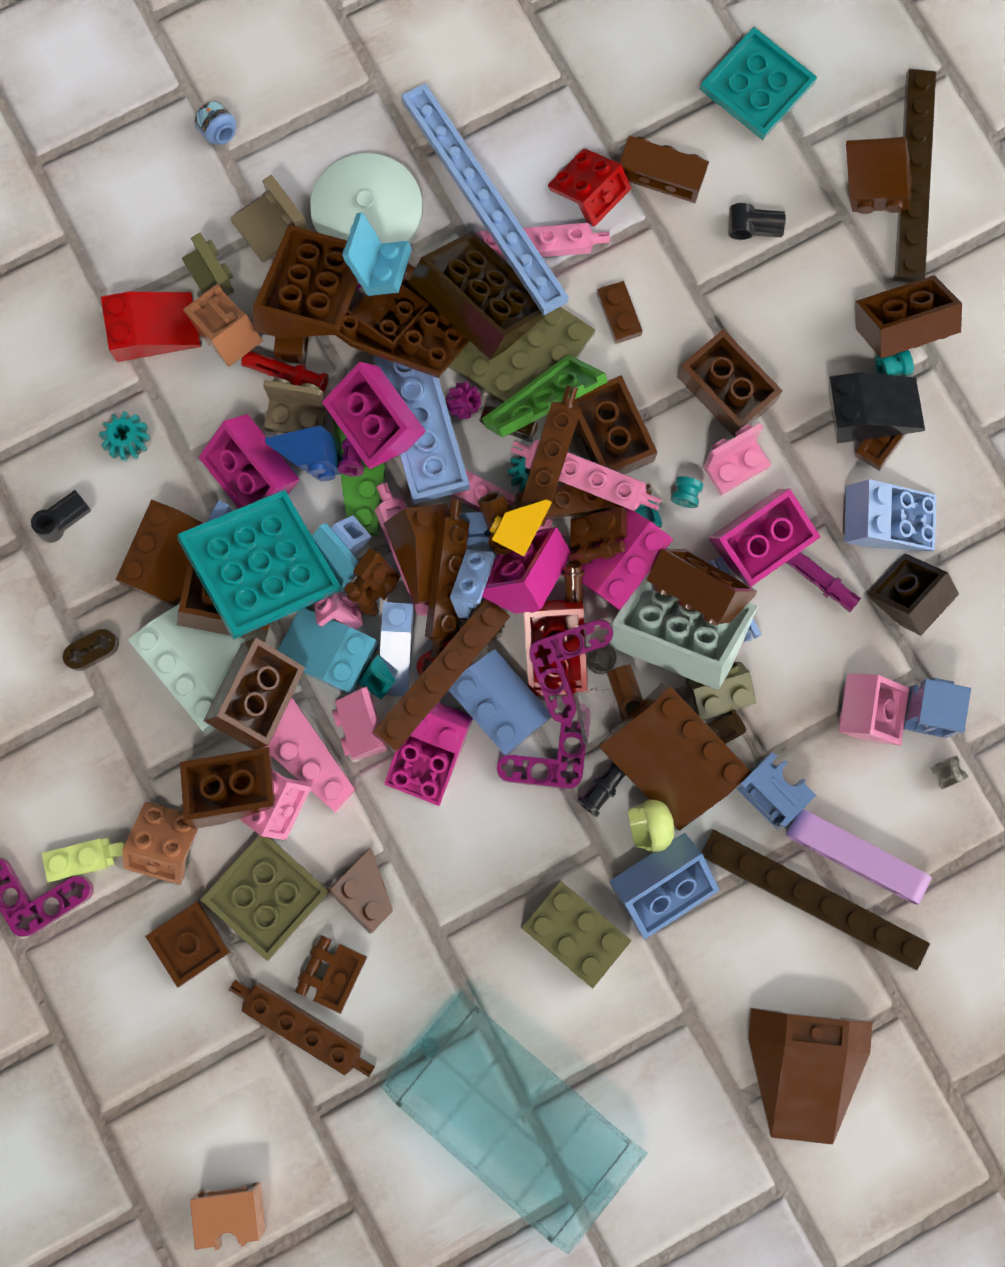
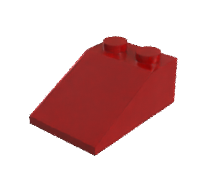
M128 291L101 296L108 348L115 360L122 362L201 347L199 333L183 310L194 302L192 292Z
M573 599V603L564 600L545 601L541 610L534 613L524 612L528 687L536 696H543L530 659V647L541 638L584 624L583 601L576 602V599ZM582 629L580 632L585 638V629ZM567 635L563 639V646L568 651H575L580 646V640L575 635ZM539 645V650L535 653L536 657L542 656L545 663L544 667H539L541 672L549 667H557L555 661L549 664L547 656L551 653V649H545L543 645ZM586 653L561 661L572 693H588ZM552 672L545 676V684L549 688L556 689L560 687L562 679L559 674ZM564 689L562 692L556 695L567 694V692Z

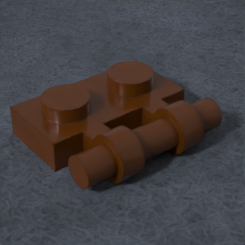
M620 506L571 519L570 546L577 550V552L568 555L569 563L586 565L592 563L594 559L602 557L610 559L614 558L618 553L625 552L624 542H617V539L627 537V510Z
M369 548L353 570L357 578L353 583H348L345 586V592L348 599L352 603L358 604V608L364 614L376 616L379 613L377 599L385 600L389 593L396 588L401 576L378 552Z
M321 935L317 945H313L309 952L311 957L305 970H301L297 978L300 981L295 992L306 996L310 986L318 989L313 999L314 1002L341 1014L368 956L343 944H339L335 954L330 953L327 950L332 939ZM322 960L330 964L323 980L315 976Z

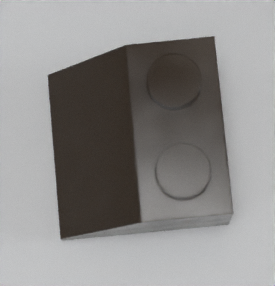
M904 553L867 595L900 626L922 636L954 601L959 592L948 572Z

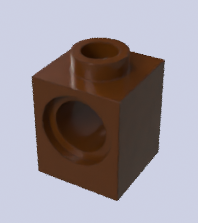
M275 337L273 352L276 360L284 363L306 364L309 337Z

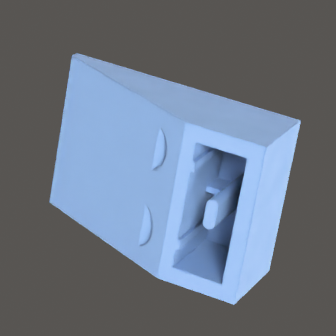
M871 479L846 486L844 543L871 548L935 551V494Z

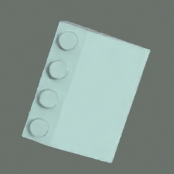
M648 573L612 622L613 637L610 641V647L719 690L731 670L757 611V606L748 603L731 623H722L716 626L705 621L702 618L703 614L696 609L690 611L681 607L677 603L679 599L670 595L668 597L656 592L653 589L655 585L646 580L649 575Z
M178 604L149 622L128 641L200 729L210 734L216 728L203 720L241 644L247 640L240 637L233 640L230 635L178 626L177 617L180 605Z

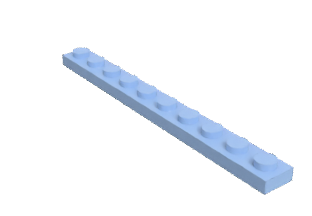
M426 83L402 94V103L542 314L546 315L568 303L569 296Z

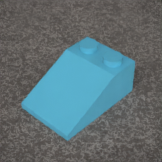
M303 608L298 610L278 651L306 667L303 672L304 674L349 695L356 691L359 685L357 682L368 668L379 644L376 639L332 619L321 627L316 623L315 612Z

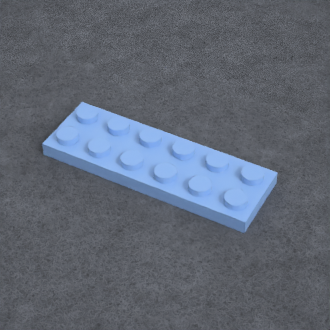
M372 355L374 365L380 367L426 431L406 452L400 454L413 504L470 490V484L439 379Z

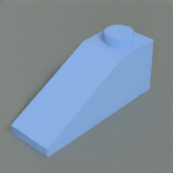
M383 602L380 657L396 680L386 695L404 696L409 690L415 615L413 604Z

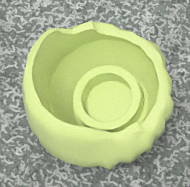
M647 800L628 809L630 828L635 846L652 852H660L670 846L675 832L674 820L670 810L664 803L657 800Z

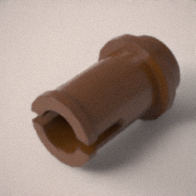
M580 564L564 565V570L561 572L565 582L564 601L573 603L574 591L576 602L583 601L582 576L585 575V571L582 570V565Z

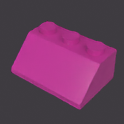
M359 362L322 401L330 415L370 469L406 452L426 432L383 371L376 365Z
M248 414L223 421L198 457L238 509L283 490L289 494L300 480L282 456L265 443V438L267 437Z
M788 488L777 489L709 537V540L720 557H723L725 564L746 585L752 587L821 537L791 489Z
M626 507L623 508L627 510V537L617 539V542H624L625 552L616 554L614 558L604 559L602 557L594 559L590 564L582 565V570L585 571V575L582 576V584L616 610H621L652 569L661 549H667L674 540L654 523Z
M552 527L538 530L525 556L513 550L506 555L497 554L482 597L515 614L524 612L534 613L541 610L561 572L564 570V565L568 562V555L571 553L558 528Z

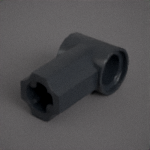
M748 203L733 204L729 208L728 236L735 240H746L753 236L782 238L786 224L785 211L755 209L753 205Z
M74 490L49 509L37 511L32 516L31 527L44 542L54 543L61 539L66 529L90 513L91 509L77 491ZM53 522L50 530L42 531L45 523Z

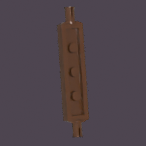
M566 385L562 401L551 403L519 508L545 499L551 502L553 500L581 412L573 406L578 388L573 387L571 396L568 398L572 386ZM550 507L540 526H545Z
M646 484L645 493L651 495L650 484ZM571 485L558 486L546 520L597 513L620 507L621 505ZM524 491L517 492L514 503L508 504L510 511L519 508Z
M459 499L449 500L448 516L439 518L425 629V637L433 640L430 658H436L444 649V642L451 641L456 635L458 616L450 596L466 552L469 522L460 518L462 500Z
M236 979L232 983L229 991L244 999L241 1010L243 1013L344 1076L354 1068L368 1078L370 1077L375 1065L360 1057L362 1052L361 1045L260 982L251 989Z

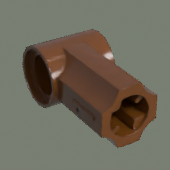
M499 491L490 492L478 500L488 530H490L497 515L503 518L505 512L510 511L504 494ZM490 532L488 540L490 548L500 555L509 554L512 550L493 541L494 533Z
M631 664L606 672L622 721L628 716L625 710L627 704L635 703L639 706L644 701Z

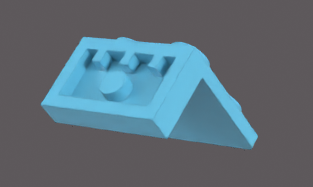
M361 212L356 213L346 246L343 250V258L368 296L399 293L412 247L408 241L381 243L364 213Z

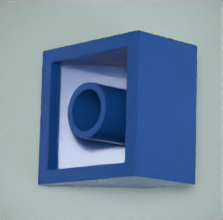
M322 426L265 438V443L319 481H330L336 478L335 475L342 474L338 471V464L342 461L340 440Z

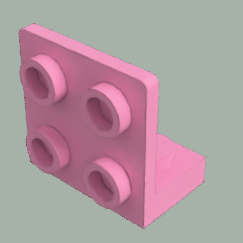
M761 423L754 427L748 424L735 433L737 435L735 438L729 441L724 438L711 447L712 451L707 455L703 468L721 496L770 468L771 463L756 441L763 430Z
M272 769L276 807L240 818L239 820L262 837L286 840L310 792L311 786L304 781L284 778Z

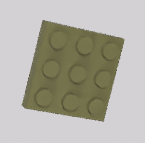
M258 835L203 896L201 901L266 961H269L329 892L322 883L272 838Z

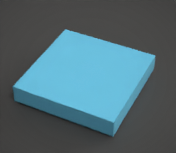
M325 523L318 527L312 537L341 586L340 591L343 593L345 586L356 577L353 570L359 561L329 525Z

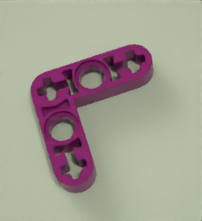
M596 619L541 638L530 647L529 655L549 713L555 721L560 723L569 722L573 719L577 710L576 701L561 661L609 644L613 637V627L608 621ZM596 625H600L601 629L607 628L608 633L604 635L605 640L600 641L598 637L588 640L591 646L585 647V638L580 630L586 629V635L595 632ZM570 634L577 636L580 640L579 648L575 651L565 649L563 646L565 636ZM539 645H543L545 649H551V653L548 654L547 658L549 664L555 661L557 667H549L543 672L540 671L539 667H544L545 663L542 656L536 657L535 655L539 650ZM552 672L559 674L562 679L560 687L556 689L549 688L545 684V676ZM564 689L566 690L567 694H563L561 697L565 705L570 704L571 706L567 716H563L562 712L556 713L555 709L559 706L558 699L555 697L551 700L549 695H556Z
M576 702L577 709H579L578 713L583 715V719L578 720L576 730L582 729V735L576 732H564L565 727L571 729L572 720L561 723L557 760L506 755L497 764L499 778L505 782L562 789L577 787L582 780L589 720L586 707ZM570 704L564 708L563 716H567L568 710L571 708ZM573 737L579 740L581 748L578 753L569 754L565 751L563 744L566 739ZM562 757L570 760L580 759L579 764L573 763L572 771L577 774V779H572L570 784L566 783L564 777H561V772H566L568 762H561ZM511 760L514 761L515 767L523 768L522 761L529 762L526 769L527 779H521L522 772H513L512 777H507L506 771L501 770L502 765H507L508 761ZM535 764H544L547 767L548 776L544 780H535L532 777L531 768Z
M0 858V866H2L0 877L2 880L10 879L11 881L0 886V911L11 931L17 936L26 937L36 934L87 902L93 895L94 887L92 882L86 877L74 876L34 901H31L11 864L6 859ZM74 883L77 885L84 884L85 888L81 891L82 897L74 895L65 899L60 894L61 890L63 894H69L74 891ZM9 888L15 889L18 893L17 902L11 906L7 905L3 899L4 892ZM51 897L56 898L60 904L58 912L54 915L47 914L44 909L45 902ZM38 913L41 917L34 919L28 924L29 930L19 926L23 922L21 916L32 917Z

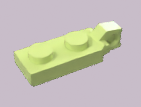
M100 838L42 853L47 883L109 868V866L115 865L114 857L123 855L122 849L126 842L111 844L109 838Z

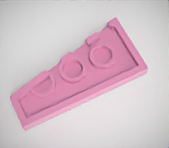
M291 697L270 744L266 747L270 748V755L299 781H304L310 785V791L334 812H337L356 790L293 697Z

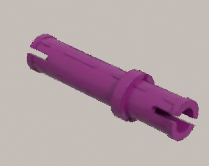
M799 552L785 562L823 591V595L826 598H832L849 613L861 600L860 596L841 583L842 580L839 577L834 578L802 552Z

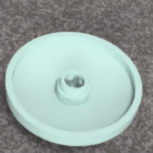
M360 153L336 161L322 173L313 188L310 211L314 228L318 233L348 240L356 213L363 212L381 243L408 241L410 244L419 230L422 221L423 205L421 192L416 180L402 164L384 155Z

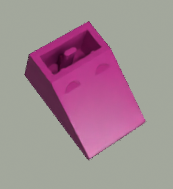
M437 703L396 751L384 785L440 806L473 718L467 713Z

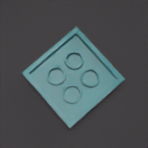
M753 27L701 83L699 90L761 140H764L815 84L817 76Z

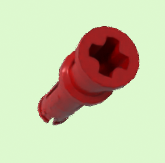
M253 351L248 352L241 359L242 367L287 380L291 385L313 384L322 390L323 394L327 388L329 375L324 372L319 374L306 369L305 365L292 366Z

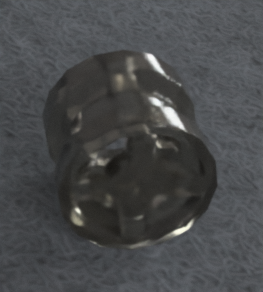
M607 644L604 647L588 652L586 657L588 669L598 675L611 671L617 659L614 648Z
M958 755L930 767L932 773L936 774L939 778L938 785L940 789L947 788L969 777L966 771L961 770Z

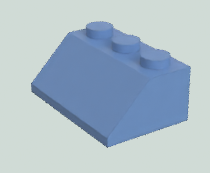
M496 649L467 668L449 689L451 694L504 755L512 753L551 718L549 710Z
M685 832L673 839L670 846L665 850L653 852L609 881L619 901L644 940L720 891L703 854Z

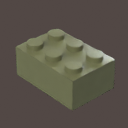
M561 880L558 881L521 927L592 989L632 941Z

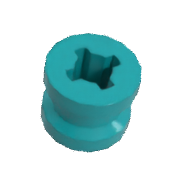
M677 476L675 481L676 491L671 494V502L686 508H697L699 504L697 497L702 492L704 484L695 478Z

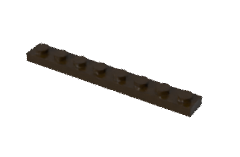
M908 69L906 73L902 137L907 138L912 183L910 210L898 212L894 281L915 282L924 279L926 275L936 71Z
M714 829L711 830L701 850L705 860L905 966L918 971L930 946L929 942Z

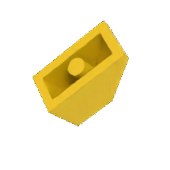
M545 499L507 511L503 518L497 515L489 530L494 533L492 540L525 556L552 502Z

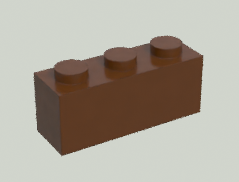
M629 135L620 164L630 183L696 204L709 161L704 160L697 154L682 153L672 146H661L651 143L644 137Z

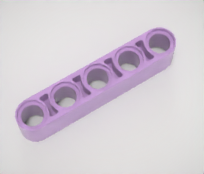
M802 810L794 818L786 834L788 838L916 905L920 904L932 879L925 872L806 810Z

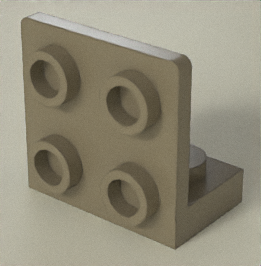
M272 174L262 180L266 191L263 193V196L231 217V222L261 262L267 261L276 254L288 224L308 230L304 216Z
M274 378L273 381L264 380L263 387L269 398L264 424L265 431L285 434L316 426L324 428L328 410L322 403L325 399L322 390L308 383H303L301 386L291 385L289 381L280 378Z

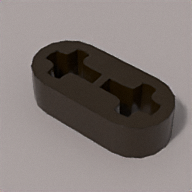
M107 629L96 630L67 646L63 652V662L67 667L75 671L86 670L115 654L119 647V641L116 635ZM101 637L111 639L107 643L108 649L105 650L101 647L93 649L101 643ZM76 650L80 653L89 651L81 657L82 662L80 664L71 661L75 657L73 652Z

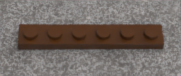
M486 599L375 728L372 734L396 753L511 616L498 605Z

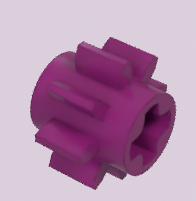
M468 382L456 383V388H449V393L446 396V406L451 415H458L459 419L471 418V414L478 413V409L481 406V395L475 386L469 387Z

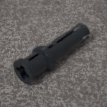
M612 762L601 777L597 776L592 780L593 785L585 795L578 797L576 801L590 814L598 817L600 808L609 797L613 798L616 795L615 788L626 775Z

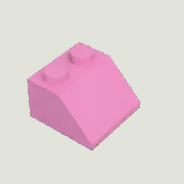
M847 674L846 684L843 688L842 712L839 716V732L854 738L901 746L909 688L880 675Z
M367 687L335 701L337 709L332 710L336 726L343 727L345 737L340 740L345 756L351 755V758L356 761L388 751L387 746L372 734L380 724L372 694Z

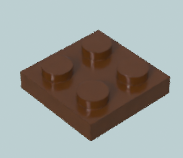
M199 901L145 936L177 988L231 953Z

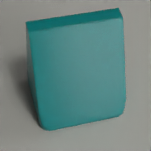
M377 655L357 683L364 688L367 687L370 693L382 700L396 680L383 659Z

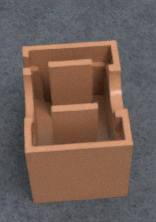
M218 284L183 309L200 336L209 346L213 347L228 367L263 342L258 332L253 331V324L247 314L237 307Z
M261 1182L254 1183L253 1188H250L248 1191L246 1186H241L239 1188L213 1190L207 1192L206 1196L205 1190H199L190 1199L195 1250L211 1247L219 1250L222 1246L221 1237L224 1233L234 1235L238 1240V1244L241 1243L242 1247L247 1242L259 1241L266 1230Z

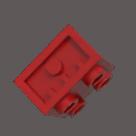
M582 149L548 184L550 191L577 203L586 222L593 227L632 189L620 163L588 149Z

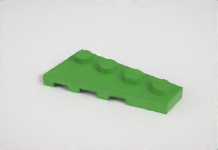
M568 354L483 417L482 420L485 428L503 438L548 414L552 402L562 401L566 385L572 386L568 398L571 396L573 387L578 388L575 397L577 399L607 383L606 373Z
M333 419L335 437L340 440L341 447L343 440L347 437ZM341 447V454H342V457H343V452H344V450H343L342 447ZM363 461V475L351 477L340 474L346 518L354 515L371 536L378 537L380 522L375 509L382 503L376 487L384 483L386 462L370 469Z

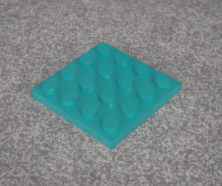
M285 490L178 534L177 540L233 640L326 597L332 596L341 590L339 582Z

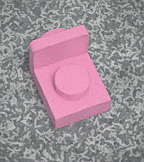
M341 591L316 602L314 605L316 623L321 627L333 618L337 622L355 630L363 625L361 610L358 608V604L352 603L347 595Z

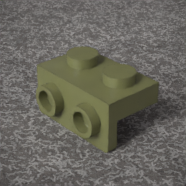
M201 232L191 237L196 250L182 257V260L202 294L216 284L222 288L227 296L234 293L229 281L233 278V275L225 262L221 265L216 259L219 252L212 240L205 241Z
M734 661L719 690L686 678L687 685L692 691L697 715L702 720L756 703L750 672L742 662Z

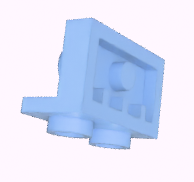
M466 549L450 596L458 618L470 619L473 608H476L481 602L495 559L493 552Z

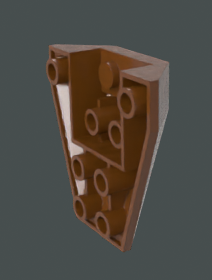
M407 263L399 293L366 295L351 312L347 311L339 334L335 336L355 349L440 378L470 341L408 283L415 267Z
M750 1007L747 1039L771 1138L833 1145L871 1052L873 1021L826 1018Z

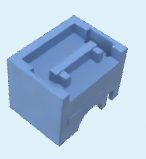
M938 678L921 681L920 688L916 684L910 686L903 730L943 738L964 733L971 688L955 685L953 681Z
M771 752L765 755L750 770L751 773L736 789L776 829L785 828L811 802L816 794L804 784L806 782L804 778L794 785H789L782 775L783 768L788 762L785 760L778 766H775L772 762L777 756Z

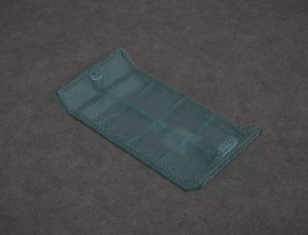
M462 990L381 1087L392 1101L550 1243L567 1254L572 1251L648 1155V1152L603 1116L486 1014ZM430 1043L436 1045V1050L433 1052L428 1049Z

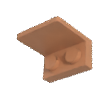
M145 802L122 849L123 868L181 885L185 877V859L199 828L194 829L184 821L182 811Z

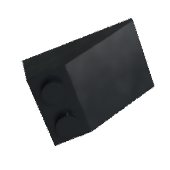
M861 372L829 377V397L837 444L925 431L916 377Z

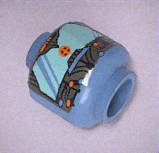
M217 101L208 102L198 109L194 120L195 127L210 144H226L234 137L236 119L222 103Z

